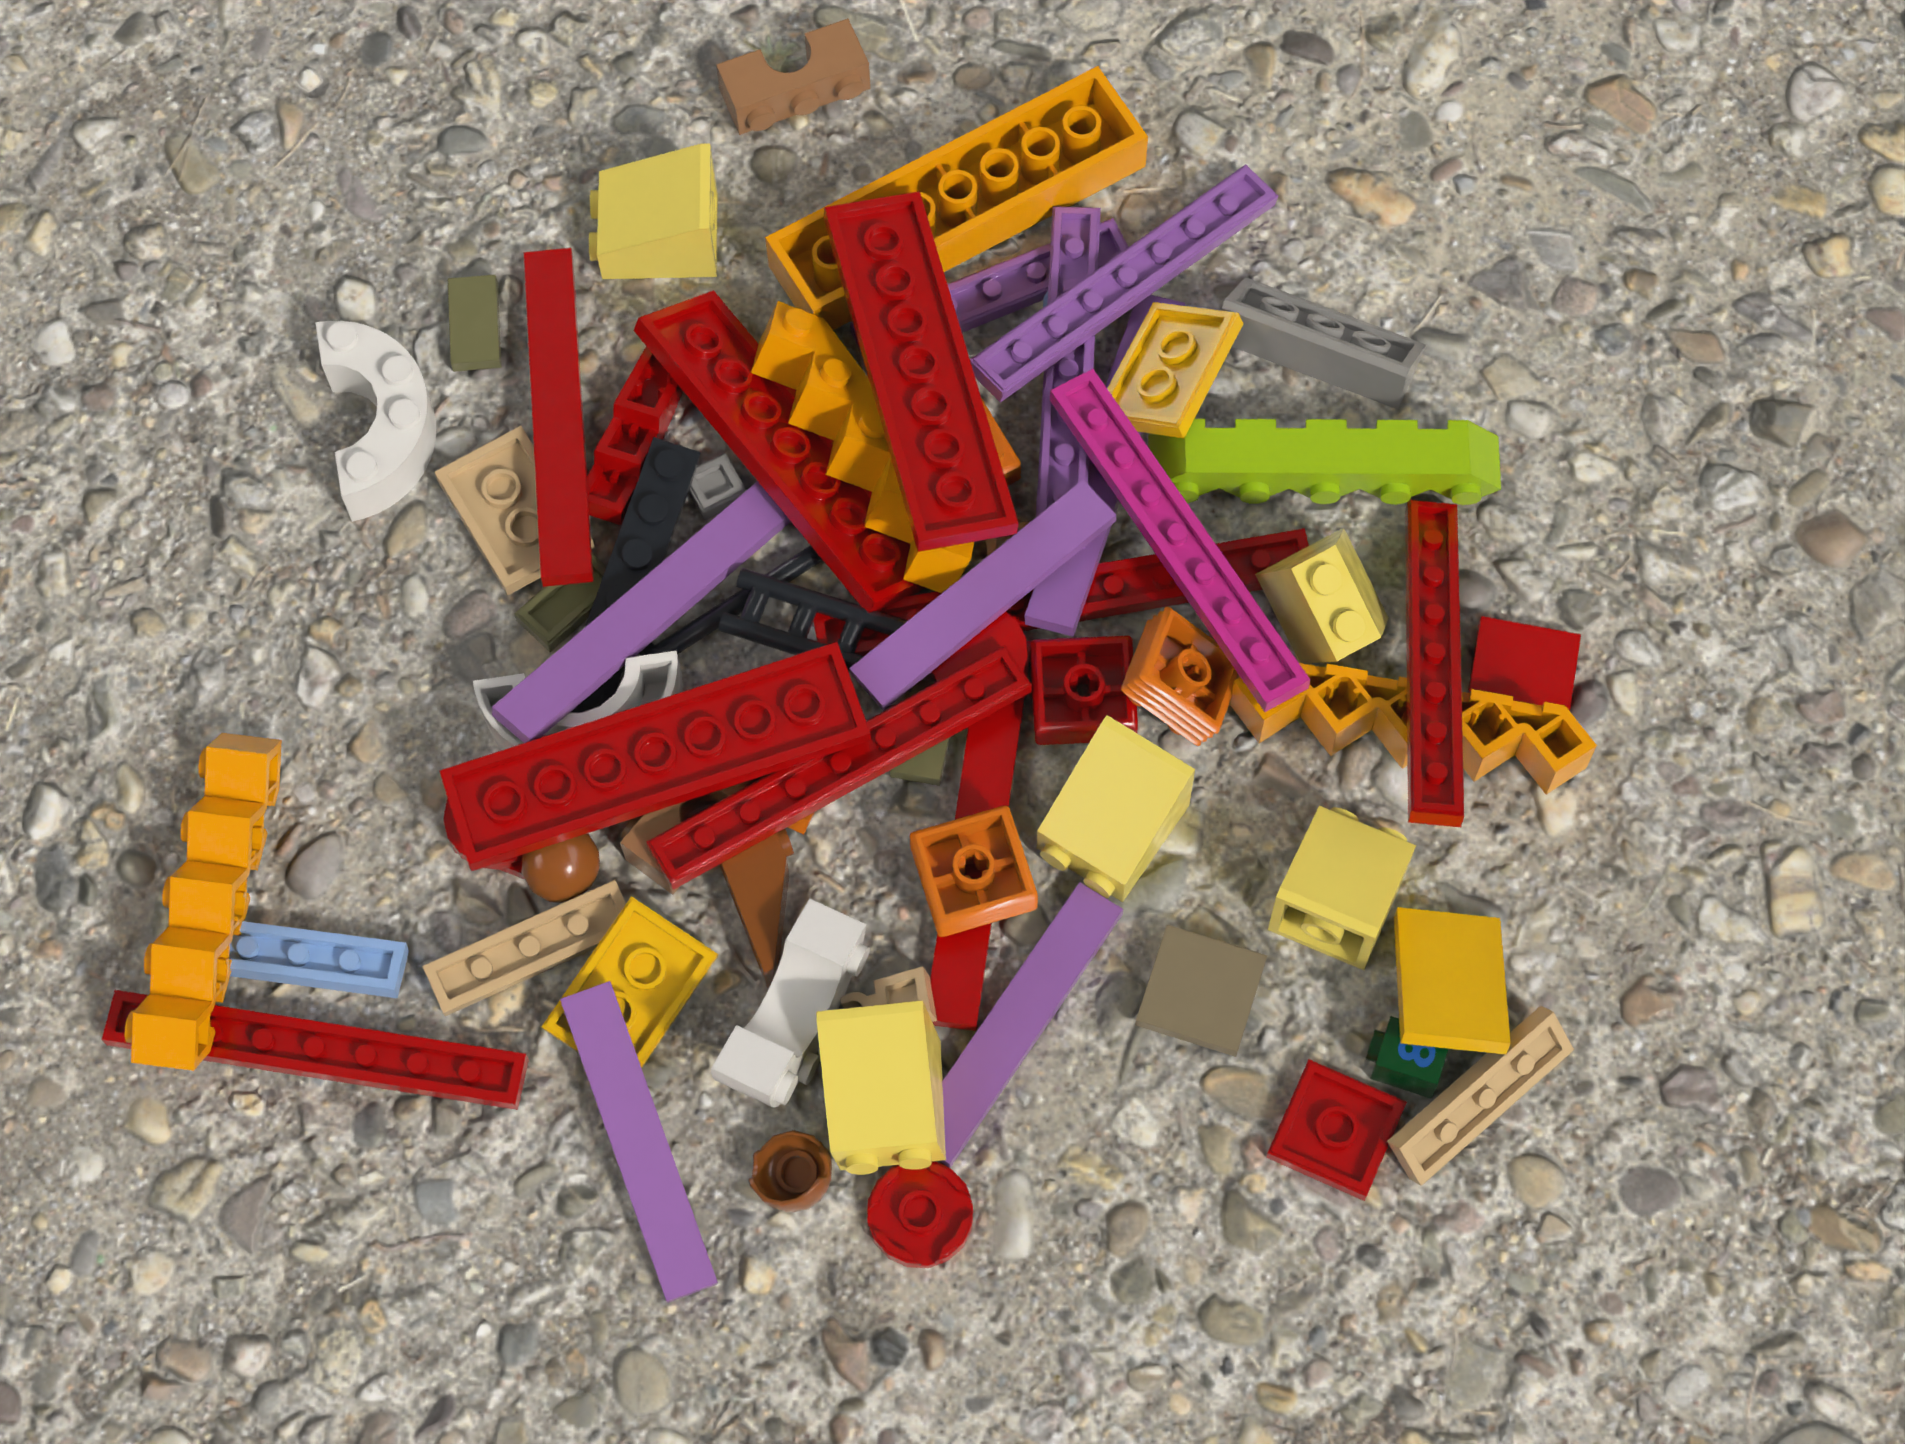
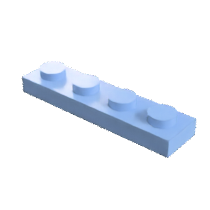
M242 921L240 928L241 936L233 935L230 943L231 977L398 998L409 953L406 942Z

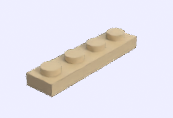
M616 880L422 966L444 1016L446 1017L594 950L626 905Z
M1543 1006L1538 1007L1510 1032L1511 1044L1506 1055L1486 1053L1387 1141L1410 1180L1422 1186L1574 1051L1553 1011Z

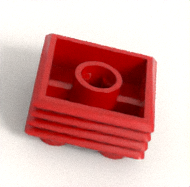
M1130 636L1035 639L1031 641L1030 660L1036 744L1090 743L1106 715L1137 733V705L1132 703L1121 690L1133 658V643ZM1087 684L1088 690L1091 692L1090 696H1079L1077 692L1078 685Z

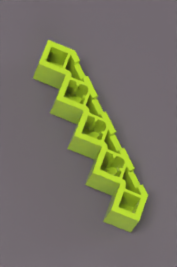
M1194 419L1185 438L1148 434V448L1187 503L1198 500L1199 496L1220 488L1239 497L1242 502L1249 504L1266 502L1270 496L1287 489L1294 490L1310 498L1314 503L1331 504L1337 502L1341 496L1361 489L1380 498L1382 502L1391 505L1406 503L1412 496L1428 490H1433L1451 499L1455 504L1471 505L1479 502L1482 497L1501 490L1499 437L1469 420H1448L1446 424L1447 429H1418V420H1377L1376 428L1371 429L1347 428V419H1306L1305 428H1276V419H1235V428H1205V419Z

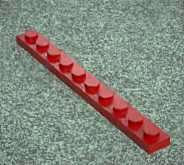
M1305 528L1215 543L1249 592L1263 590L1255 574L1309 546ZM1156 554L1098 564L1079 622L1189 602ZM1034 589L1006 611L1017 620L1022 631L1040 629L1025 624V613ZM930 592L907 596L878 611L910 620L942 593ZM816 613L813 621L816 640L825 644L838 642L845 621ZM864 628L855 653L865 656L889 637V635Z

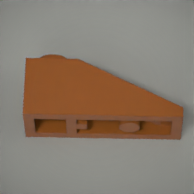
M786 829L777 832L720 864L721 871L767 988L770 987L779 966L789 883L787 857L794 855Z

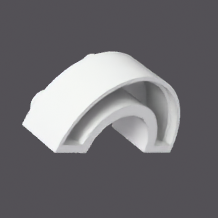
M348 321L315 322L321 364L332 392H352L368 398L377 406L376 418L368 433L354 445L335 452L341 497L353 522L386 510L401 500L418 483L434 451L436 418L421 371L413 357L398 341L378 329L360 323Z
M677 651L626 658L624 678L611 698L601 706L582 713L570 712L542 737L682 692V672ZM524 673L473 681L475 695L486 725L501 750L523 744V742L492 716V706L525 679Z
M809 898L785 940L777 972L760 1007L745 1028L738 1025L735 1026L713 1064L711 1074L715 1081L774 1108L780 1104L786 1105L799 1082L805 1085L809 1084L820 1062V1056L816 1054L819 1049L816 1012L839 1009L840 999L845 995L852 975L857 977L862 971L870 952V948L863 945L867 924Z

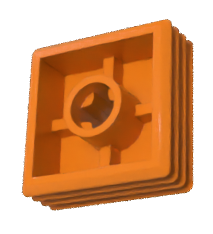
M1166 606L1164 611H1159L1158 616L1154 615L1152 620H1147L1121 690L1132 703L1144 707L1166 723L1172 732L1182 735L1194 745L1200 746L1201 742H1206L1207 738H1212L1214 733H1219L1232 697L1233 682L1239 678V674L1214 639L1172 608Z
M1008 806L997 807L910 833V849L938 936L945 937L1037 909L1038 893ZM974 863L977 870H984L982 871V877L972 879L969 875H965L966 865Z

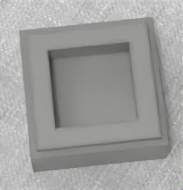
M724 453L698 465L689 493L703 519L706 520L721 513L747 490L728 456Z

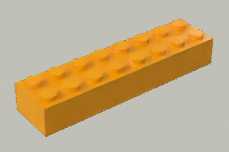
M1096 66L827 206L920 191L943 271L946 272L1051 217L1053 206L1070 207L1146 167L1148 135L1099 66ZM824 207L765 237L768 266L796 308L824 318L832 330L852 321L824 221Z

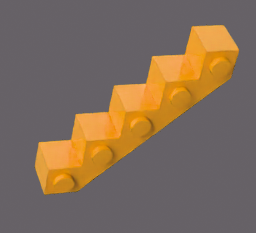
M777 301L759 341L751 373L797 390L788 423L834 440L826 475L872 491L864 527L910 543L903 579L943 593L961 578L971 560L974 542L917 552L868 376L824 318Z
M1299 663L1310 678L1309 688L1266 712L1263 711L1241 677L1233 682L1230 706L1258 743L1266 740L1301 717L1330 756L1372 730L1402 769L1407 766L1406 677L1399 676L1398 680L1368 675L1367 670L1333 664L1320 667ZM1471 689L1470 693L1462 692L1463 769L1474 782L1514 755L1546 795L1587 768L1597 745L1565 705L1544 702L1543 706L1513 701V696Z
M221 733L201 751L198 772L200 778H205L204 797L189 811L185 812L181 823L182 842H187V860L171 876L167 877L165 881L162 902L165 908H169V924L164 932L153 943L148 945L145 952L144 972L147 975H151L150 994L135 1011L129 1013L125 1025V1040L127 1043H132L131 1063L194 1071L211 1051L215 1029L210 1027V1013L214 1009L215 1002L223 1003L231 975L230 943L233 935L241 936L240 928L242 921H245L251 899L249 893H247V878L250 870L258 871L268 834L264 828V814L267 806L275 807L280 788L282 740Z

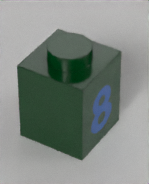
M1390 1016L1385 1032L1374 1030L1365 1060L1375 1062L1370 1079L1431 1099L1438 1085L1448 1048L1401 1044L1399 1018Z

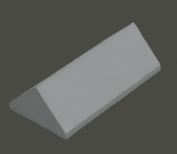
M1246 277L1225 298L1221 309L1222 311L1238 312L1243 322V326L1232 347L1398 410L1426 344Z

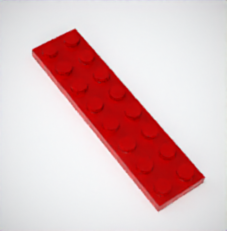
M920 191L824 207L825 225L917 552L1017 534L1018 519Z
M714 290L638 318L633 330L860 606L869 613L875 610L878 611L900 601L904 597L926 589L923 586L903 579L911 544L864 527L872 491L826 475L834 440L788 423L797 390L751 373L759 344Z
M838 642L451 766L439 770L468 865L471 871L871 741V733Z

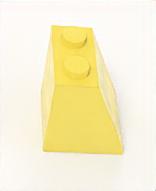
M710 143L697 144L599 171L598 190L590 191L591 219H598L597 232H589L590 261H598L602 279L717 277L718 193Z
M1344 528L1255 574L1299 663L1337 662L1380 639L1383 635L1388 616Z
M1106 715L1037 830L1036 848L1041 851L1040 856L1058 870L1065 871L1069 868L1084 878L1083 882L1087 887L1101 896L1109 898L1112 895L1123 902L1189 807L1195 769Z
M1319 805L1276 895L1268 930L1365 970L1411 862L1416 845L1407 842V838L1396 830L1386 827L1375 829L1359 822L1356 815L1345 809L1333 807L1329 810Z
M923 1000L817 1011L816 1022L830 1153L839 1169L846 1170L851 1174L865 1175L876 1172L878 1167L899 1165L905 1169H923L929 1167L932 1161L946 1160L941 1040Z

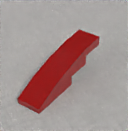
M645 347L613 403V418L594 450V465L587 476L589 515L618 525L623 523L653 437L664 439L683 393V390L647 347Z

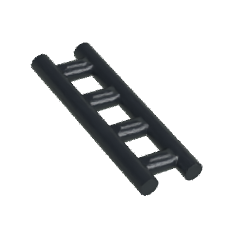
M742 568L738 575L736 586L750 591L741 616L724 612L720 620L719 631L792 655H798L828 645L809 639L807 636L816 613L845 621L838 639V645L847 670L850 673L849 668L864 657L855 653L864 628L890 636L908 620L877 610L869 613L858 604ZM769 597L798 606L788 632L759 623Z

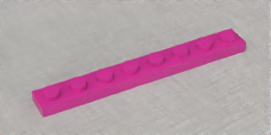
M1091 369L1050 390L1051 403L1263 711L1266 712L1307 690L1310 678L1095 370Z

